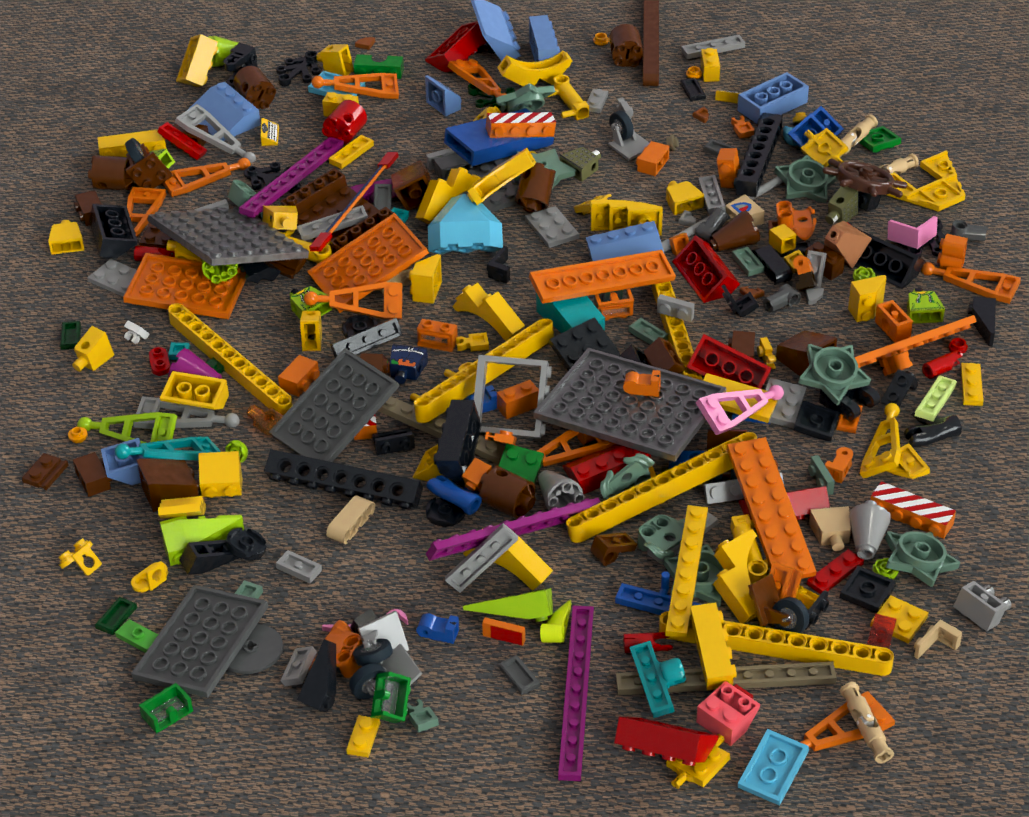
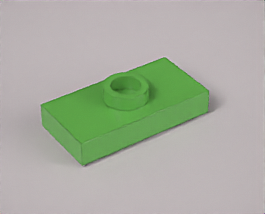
M130 619L115 632L117 638L145 653L158 636L155 632Z

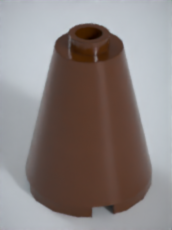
M746 210L740 212L711 236L709 243L713 250L716 249L720 252L756 244L760 241L759 230L757 226L754 227L752 223L754 220L749 212Z

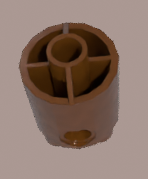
M629 24L616 26L609 35V43L615 65L637 67L643 57V48L638 29Z
M256 66L243 67L234 77V88L240 95L257 109L269 107L275 97L276 89Z
M92 156V168L88 171V178L92 179L93 189H131L134 180L125 171L130 166L127 157Z
M535 163L533 167L520 174L515 202L523 206V209L527 212H538L547 209L549 206L556 171L544 168L545 165L542 163Z
M497 465L488 474L484 473L481 477L480 483L482 487L479 496L482 498L483 503L517 519L533 508L536 501V486L533 482Z

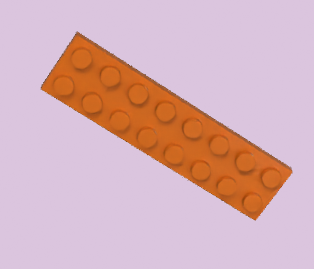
M662 250L533 271L529 274L531 283L542 304L674 281L676 277Z
M975 315L856 356L855 359L858 367L860 368L971 328L970 324L977 322Z
M766 437L727 444V452L770 569L772 563L776 562L803 571L801 579L816 576V568Z

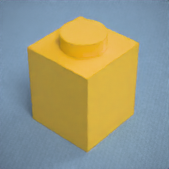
M785 224L769 229V244L780 254L796 248V233Z

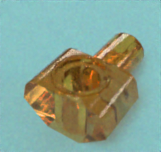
M251 405L247 410V416L253 419V426L266 435H270L269 431L284 416L274 408L263 411L256 405Z

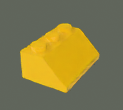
M201 34L191 37L176 82L196 87L205 85L208 80V70L213 65V55L218 50V41Z
M172 371L160 396V401L213 410L223 409L229 397L227 380Z

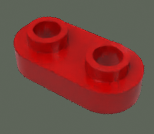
M155 347L150 350L149 360L152 373L157 376L169 373L170 363L167 350L162 347Z

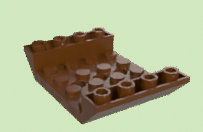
M333 168L287 196L280 203L282 206H296L298 212L297 226L342 212L357 193L347 186L345 175L336 168ZM361 197L353 208L363 205L368 218L357 225L333 232L329 243L332 254L394 212L387 207L378 210Z

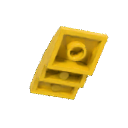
M591 200V231H612L655 221L659 236H662V206L626 200Z
M202 496L161 500L160 507H158V515L161 519L204 515L206 511V504Z

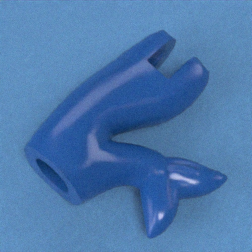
M443 475L430 479L426 484L427 489L431 493L460 507L468 515L475 513L481 505L482 498L479 496L480 492L476 490L472 492L466 487L462 490Z

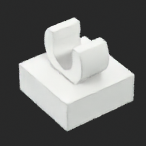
M127 321L124 325L129 330L125 333L124 338L130 340L133 337L131 342L134 344L140 341V337L147 339L150 335L142 327L130 321Z

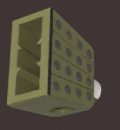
M584 147L560 155L561 162L576 169L575 176L573 177L581 182L598 170V160L601 159V154L598 150L590 152Z
M848 186L840 187L828 203V215L825 217L826 222L830 225L835 222H848L858 214L859 191Z

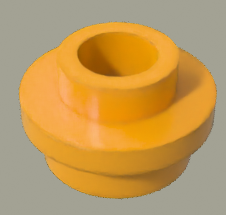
M597 33L593 38V42L596 45H606L609 42V38L605 33Z
M691 66L688 68L686 76L699 79L702 77V71L697 66Z
M74 427L68 432L69 440L74 443H81L88 436L87 430L82 427Z

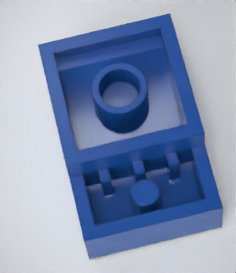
M820 106L788 132L787 135L801 148L809 140L804 135L807 130H810L815 135L828 128L838 137L844 128Z

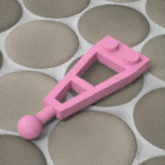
M773 385L765 393L761 389L715 393L699 398L696 404L715 435L731 430L760 410L769 402L768 399L780 400L784 395V390L779 385ZM755 398L758 403L750 407L746 399ZM735 400L742 414L730 421L719 402Z

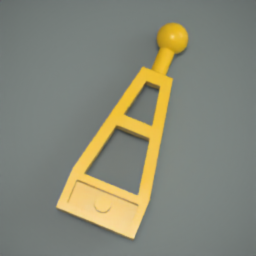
M889 403L884 408V413L887 417L886 420L880 422L863 458L860 469L862 478H868L891 470L899 465L901 451L898 422L895 417L899 415L900 409L895 403ZM891 443L892 451H885L881 455L876 456L880 446Z

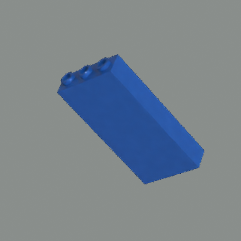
M525 108V109H521V110H517V111H513V112H509V113H532V112H530L527 108ZM486 118L448 127L445 129L444 143L471 166L517 154V151L521 152L526 148L529 151L552 145L554 137L489 138L485 128Z

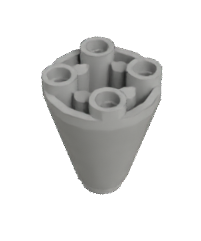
M544 470L539 474L538 482L548 510L554 507L562 508L569 503H580L585 499L582 488L576 481L549 470Z
M867 500L865 503L852 508L849 514L855 549L858 557L864 560L872 559L876 554L891 519L890 512L885 508L877 505L873 500Z

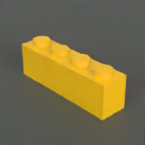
M158 129L97 137L100 156L127 157L128 151L125 143L131 138L136 139L140 144L144 143L149 152L167 149L166 141L162 135L157 133Z
M716 602L691 606L690 619L706 689H717L725 681L733 685V678L737 677L735 664L731 665L730 659H732L731 647L726 646L728 635L726 628L722 629L721 623H724L722 610L718 611Z

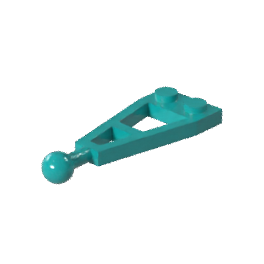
M187 437L141 443L139 447H129L127 444L122 443L115 448V455L119 459H126L130 455H142L143 458L199 461V453L221 452L209 437ZM184 447H192L194 451L174 450V449L184 448Z

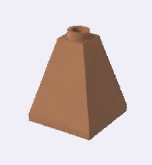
M841 221L831 227L825 237L824 245L844 256V263L853 268L872 238L847 222Z

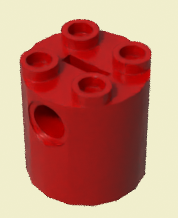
M352 100L342 101L325 119L322 133L328 138L333 137L344 141V145L348 144L367 122V114L364 108Z

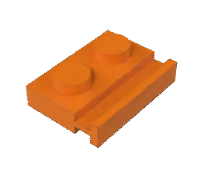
M500 430V434L495 433L493 436L492 433L486 431L485 439L491 441V438H493L495 442L516 445L517 437L513 436L512 432Z
M773 562L769 574L773 575L780 600L787 597L796 598L803 571Z

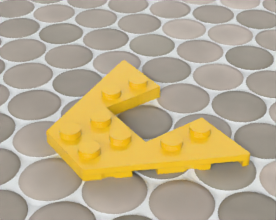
M947 150L920 161V167L937 180L918 189L895 172L891 173L894 180L906 182L908 187L906 189L893 187L902 191L903 196L901 198L892 194H887V196L938 212L965 200V192L957 179L956 170L952 167V161L949 160Z

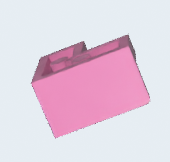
M933 216L917 228L894 220L888 221L887 239L916 249L937 235L936 216Z

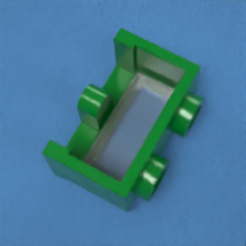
M390 671L377 674L371 718H378L392 723L405 721L408 712V696L411 691L410 677Z
M177 683L165 688L139 705L141 717L156 734L193 712L190 696Z

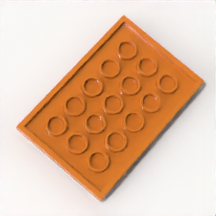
M393 213L308 270L307 273L320 290L329 295V291L387 282L422 259L429 252L403 221ZM372 291L359 293V300ZM353 294L336 296L335 302L353 305ZM337 309V311H338L339 313H341V312L344 311V310Z
M145 253L123 296L124 303L167 310L171 304L179 303L193 314L229 320L245 284L246 272H241L240 268L237 267V274L234 277L215 284L204 275L202 262Z

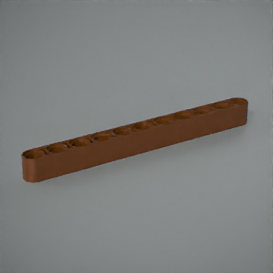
M644 0L643 86H659V0Z

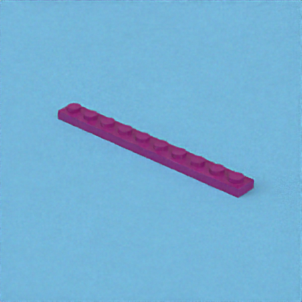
M333 137L327 138L241 205L239 213L255 218L263 211V206H270L327 161L329 157L342 149L344 141Z
M587 498L580 503H569L562 508L554 507L547 512L542 513V511H539L529 517L521 516L514 521L506 520L502 523L520 536L566 523L568 518L601 503L599 498L591 500ZM502 523L496 526L488 525L478 531L475 529L470 530L460 536L455 534L445 540L437 539L430 544L431 547L426 552V556L431 561L476 548Z
M573 605L558 780L581 781L594 606Z

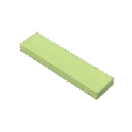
M938 376L917 407L915 416L934 421L955 389L957 381Z

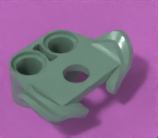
M233 180L227 197L240 207L257 193L246 183L240 180ZM263 211L258 214L261 219L263 218Z
M640 453L633 457H624L623 462L628 465L615 475L612 470H608L605 479L600 483V490L604 500L650 479L649 467L653 466L655 462L648 456Z
M663 514L653 517L639 527L638 548L642 551L649 549L659 559L673 557L675 553L671 549L681 543L685 518L678 521ZM670 535L673 536L675 540L667 541L664 539V537Z

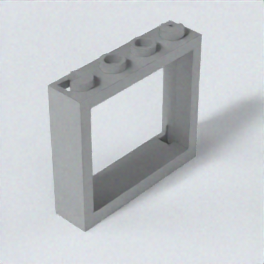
M478 355L474 402L480 422L482 420L488 363L541 367L537 407L550 393V385H547V379L551 378L552 366H549L548 361ZM536 419L535 431L482 426L480 434L486 435L487 431L494 436L495 433L500 434V430L512 432L513 436L517 438L541 440L542 435H545L546 424Z

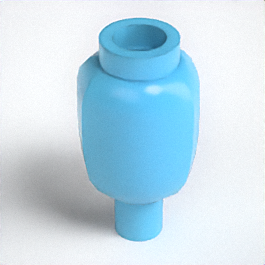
M783 127L784 140L789 145L796 146L797 144L787 135L793 127Z

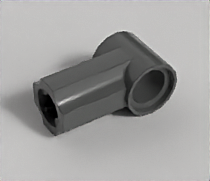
M716 207L707 221L699 224L696 229V235L709 242L711 236L723 226L729 215L719 207Z
M955 220L952 223L950 234L965 237L968 240L985 241L987 228L986 226L968 225L963 220Z
M784 284L777 293L764 298L763 305L769 312H773L786 305L792 307V305H797L800 302L801 294L789 284Z

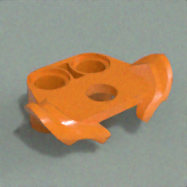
M780 201L776 204L778 226L785 224L800 239L808 240L812 236L817 222L816 218H813V221L811 219V214H815V209L809 206L804 210H795L789 201Z
M338 620L325 639L336 644V667L339 668L345 678H351L362 667L356 664L353 651L363 643L359 634L351 632L347 623Z

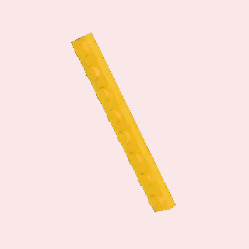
M687 506L665 636L687 639L690 609L693 604L708 507Z

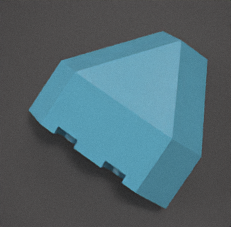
M467 194L452 197L428 225V252L445 254L451 251L470 253L476 250L495 252L503 248L502 223L483 203L476 205L475 202L469 199Z

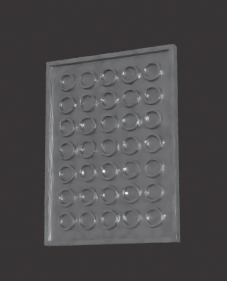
M234 207L233 209L218 208V210L203 209L202 211L187 210V212L171 211V213L155 212V214L148 215V222L211 266L303 259L309 256V251L303 248L302 245L295 243L293 239H289L285 234L278 232L277 229L270 228L268 223L261 221L260 218H250L240 214L239 207Z
M588 348L536 408L533 416L537 420L675 462L706 421L696 401L711 394L725 393L726 387ZM653 370L660 371L661 387L659 397L631 395L624 391L623 384L625 375L628 372L652 374Z

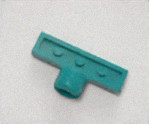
M651 641L631 646V654L653 718L675 712L668 688L686 681L681 660L679 658H672L659 662Z

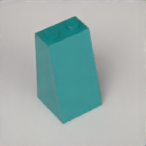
M536 293V312L544 319H551L553 326L561 333L594 317L605 331V317L587 296L542 304Z

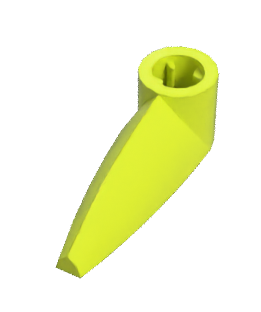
M571 600L558 608L546 624H541L540 637L542 643H564L572 605Z

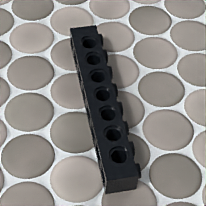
M763 113L761 119H758L754 135L751 137V143L748 144L744 160L741 161V167L737 172V178L734 179L733 187L736 188V195L757 196L782 131L783 115Z
M270 449L264 472L269 476V479L280 482L282 479L295 486H298L299 483L306 484V487L309 489L317 490V487L332 494H335L336 491L343 492L344 496L350 498L357 495L372 502L373 499L380 500L381 504L392 506V503L406 510H410L411 507H418L424 487L419 480ZM287 466H291V469L289 471L284 472V469ZM305 470H310L306 476H302ZM328 473V477L321 480V476ZM347 477L345 483L339 484L342 478ZM365 481V485L362 488H358V484ZM384 485V489L381 492H376L379 486ZM403 489V493L400 496H395L397 490Z

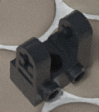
M238 43L230 50L231 54L223 61L224 69L230 72L233 71V75L226 80V83L234 90L236 89L234 88L233 81L237 72L246 66L257 67L255 47L243 43Z
M868 385L848 390L839 405H836L820 389L819 403L826 408L840 412L839 414L844 415V418L852 421L861 414L860 407L852 399L855 398L868 408H872L880 403L881 397L874 388Z

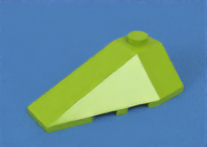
M218 515L216 518L198 516V519H187L186 516H180L161 521L160 528L164 550L170 566L181 564L179 559L189 542L226 540L228 533L232 529L242 528L244 530L242 515Z
M549 588L517 596H507L496 600L467 604L463 606V610L522 619L535 618L536 622L546 621L548 616L553 614L552 590Z

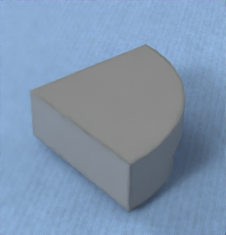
M684 210L679 218V224L694 225L696 218L692 216L691 212Z
M824 288L805 290L808 305L817 303L823 297Z

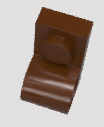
M625 532L596 535L590 552L604 566L615 562L620 552L635 551L637 543Z

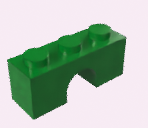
M356 54L354 75L393 73L397 74V79H402L404 71L403 56H387V59L383 62H374L372 55Z

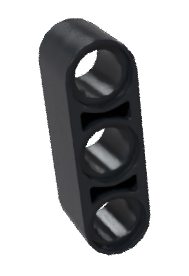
M767 245L752 250L754 255L765 266L764 271L766 273L764 274L770 281L774 282V285L792 279L790 267L772 246Z

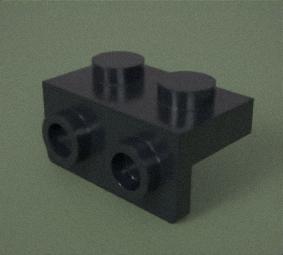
M410 427L372 434V441L377 455L415 449L414 433L411 432Z

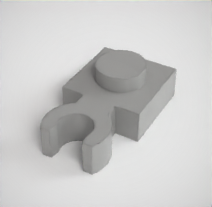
M623 97L617 98V110L624 111L631 119L633 117L632 107L628 105Z

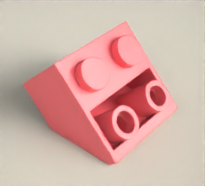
M725 681L697 706L696 723L712 734L722 735L725 738L724 742L732 746L748 730L760 708V703Z

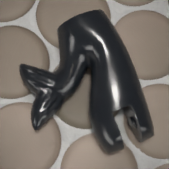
M914 412L911 415L925 425L907 428L904 431V436L909 440V444L912 447H920L949 437L960 436L962 426L956 415L935 418L934 421H929L915 416Z

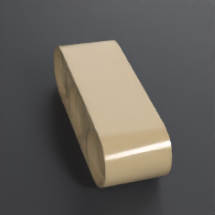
M355 495L329 524L326 533L327 537L347 544V540H351L357 533L358 528L362 527L370 518L368 516L374 513L375 503Z

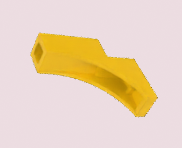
M561 51L549 59L538 62H523L506 55L497 68L502 76L523 87L529 83L535 86L539 79L554 85V77L562 75L573 61L565 51Z
M528 148L493 168L490 173L475 181L467 190L469 199L478 205L506 183L533 167L536 161Z
M459 167L458 169H451L447 181L440 178L430 180L415 218L430 224L452 197L466 192L481 177L474 174L471 175L467 169Z
M479 283L473 286L470 284L462 290L463 293L455 298L457 301L452 306L457 312L466 311L481 317L505 341L518 334L525 327L524 323L499 292L487 295Z
M519 536L518 541L493 562L516 575L531 590L537 588L553 571ZM475 548L466 550L463 554L467 557Z
M753 529L746 533L744 531L739 532L731 541L728 539L718 545L719 549L714 554L724 570L717 574L718 578L713 583V586L738 621L743 624L756 618L754 603L749 595L748 585L751 582L747 567L748 553L751 544L757 537Z

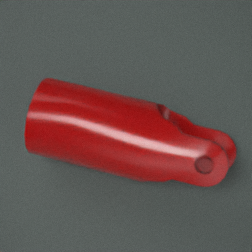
M137 245L134 249L135 261H142L145 253L175 257V251H169L165 248Z
M956 350L922 365V372L929 379L946 373L960 364L957 359L961 358L963 353Z
M665 632L623 634L624 653H631V646L651 641L654 652L670 651L673 649V646L655 643L657 639L669 638L665 636Z

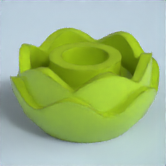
M860 266L853 272L854 281L875 277V272L871 268Z
M232 440L226 445V452L239 451L240 462H244L247 459L248 449L243 442Z
M889 558L876 560L875 564H873V572L892 580L898 575V570L886 568Z

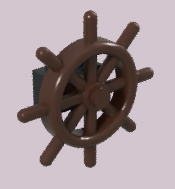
M829 159L828 164L837 169L824 167L822 170L824 174L836 176L837 180L840 181L841 187L848 186L858 190L859 208L865 211L876 209L882 195L892 194L901 198L903 196L902 191L893 187L902 189L908 187L906 182L894 180L888 169L883 170L877 166L860 162L857 159L844 162Z

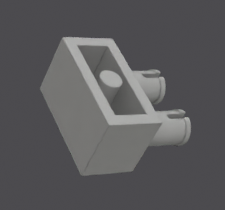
M972 581L961 588L953 607L960 611L962 615L975 622L980 628L989 631L1000 623L1004 612L1011 608V601L1009 599L1005 601L1007 597L998 599L994 596L993 587L989 588L990 585L982 587L975 581Z

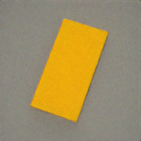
M706 373L703 381L726 387V392L759 389ZM755 398L746 399L750 407L758 403ZM768 399L769 402L748 418L768 423L778 400ZM735 400L719 403L725 411L738 415L742 414Z

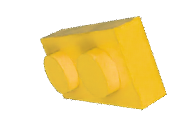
M358 715L346 749L347 754L369 758L380 725V719Z

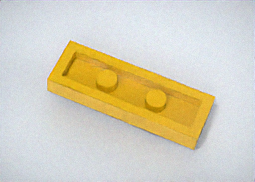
M363 135L358 136L329 157V164L343 169L373 147L374 140Z
M961 363L963 405L983 406L980 364Z

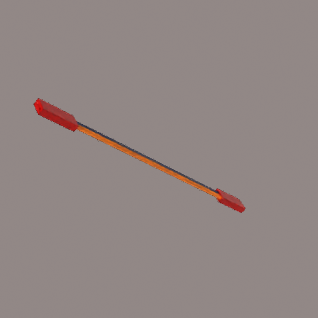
M387 152L378 163V169L330 227L325 232H321L309 246L310 251H322L331 240L332 233L384 169H389L399 157L398 152Z

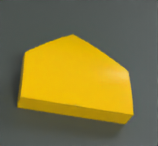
M908 443L900 447L901 456L898 467L887 471L894 475L915 479L929 474L930 468Z

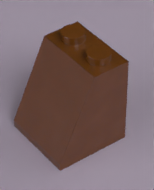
M419 160L391 175L393 190L405 209L410 211L420 206L431 180L423 162Z
M804 330L777 345L776 359L801 376L809 367L806 351L808 344L822 348L836 347L837 338Z
M137 459L141 487L153 512L158 511L161 500L199 496L198 491L201 490L198 479L194 480L193 469L191 466H187L185 460Z

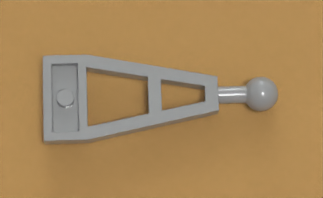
M198 104L176 117L175 123L187 132L230 154L237 153L242 158L249 159L250 163L256 161L254 153L245 152L241 149V143L208 111ZM206 120L217 133L210 135L195 126ZM224 137L230 144L220 139Z
M142 396L136 414L159 412L160 408L182 412L181 419L176 420L175 428L212 427L213 423H223L227 427L233 428L238 426L240 422L239 416L235 413L219 416L215 415L213 410L160 401V398ZM190 415H195L203 418H190ZM155 420L133 422L134 428L153 429Z

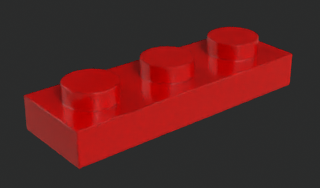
M168 122L160 126L157 131L164 139L169 140L177 148L182 149L196 160L200 159L207 152L206 148Z
M847 549L818 571L816 576L810 577L807 580V585L819 594L824 590L829 591L853 573L857 566L861 567L864 564V559L859 558L857 554Z

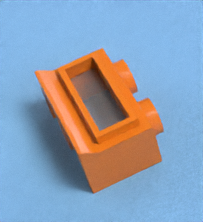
M627 289L626 292L627 299L619 300L617 293L612 292L610 293V301L601 302L599 294L594 295V305L605 317V321L610 318H627L633 315L634 298L630 289Z
M422 319L417 327V346L453 352L456 346V337H458L457 325Z

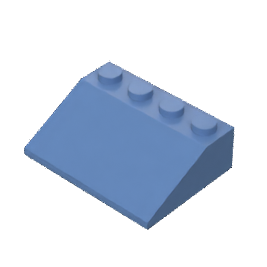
M471 0L482 35L502 61L506 55L513 59L520 57L519 49L521 48L518 42L515 41L517 37L512 30L511 22L508 21L510 19L506 11L503 12L499 6L488 1Z
M226 82L218 83L209 88L191 106L193 107L198 104L204 108L233 136L261 125L259 109ZM206 120L199 123L208 126V133L210 135L217 133Z
M655 221L586 237L591 262L662 250L664 253Z

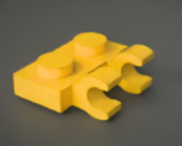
M611 194L596 196L592 200H607L608 197H611ZM591 200L574 206L575 213L582 212L583 215L590 213Z

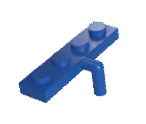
M662 572L661 589L659 592L622 583L615 597V603L658 615L669 611L671 596L667 594L669 591L670 573ZM693 602L692 606L701 605V603Z

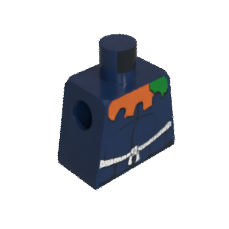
M393 344L390 358L391 377H395V381L398 384H404L406 379L417 380L428 363L427 348Z

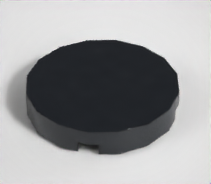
M353 315L347 318L345 323L343 322L342 333L345 337H349L377 325L378 322L373 317L372 319L368 318L367 315Z
M435 497L426 506L427 519L437 526H454L460 523L466 514L460 507L442 498L436 499Z
M242 528L232 529L228 533L225 543L227 549L233 555L245 560L261 558L267 547L265 545V538L253 529H247V531L242 530Z

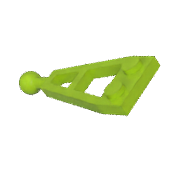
M152 412L102 418L101 422H94L88 417H82L78 420L77 427L85 428L87 431L96 429L102 435L126 442L134 439L130 437L133 422L155 420L150 442L173 439L177 415ZM124 423L122 434L109 431L110 424Z

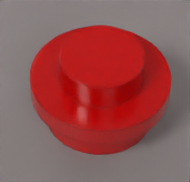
M954 338L949 343V350L951 352L959 350L965 353L968 346L962 338Z

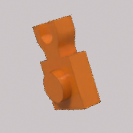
M740 116V120H736L735 117L731 118V124L734 126V131L739 138L754 135V127L749 121H744V116Z

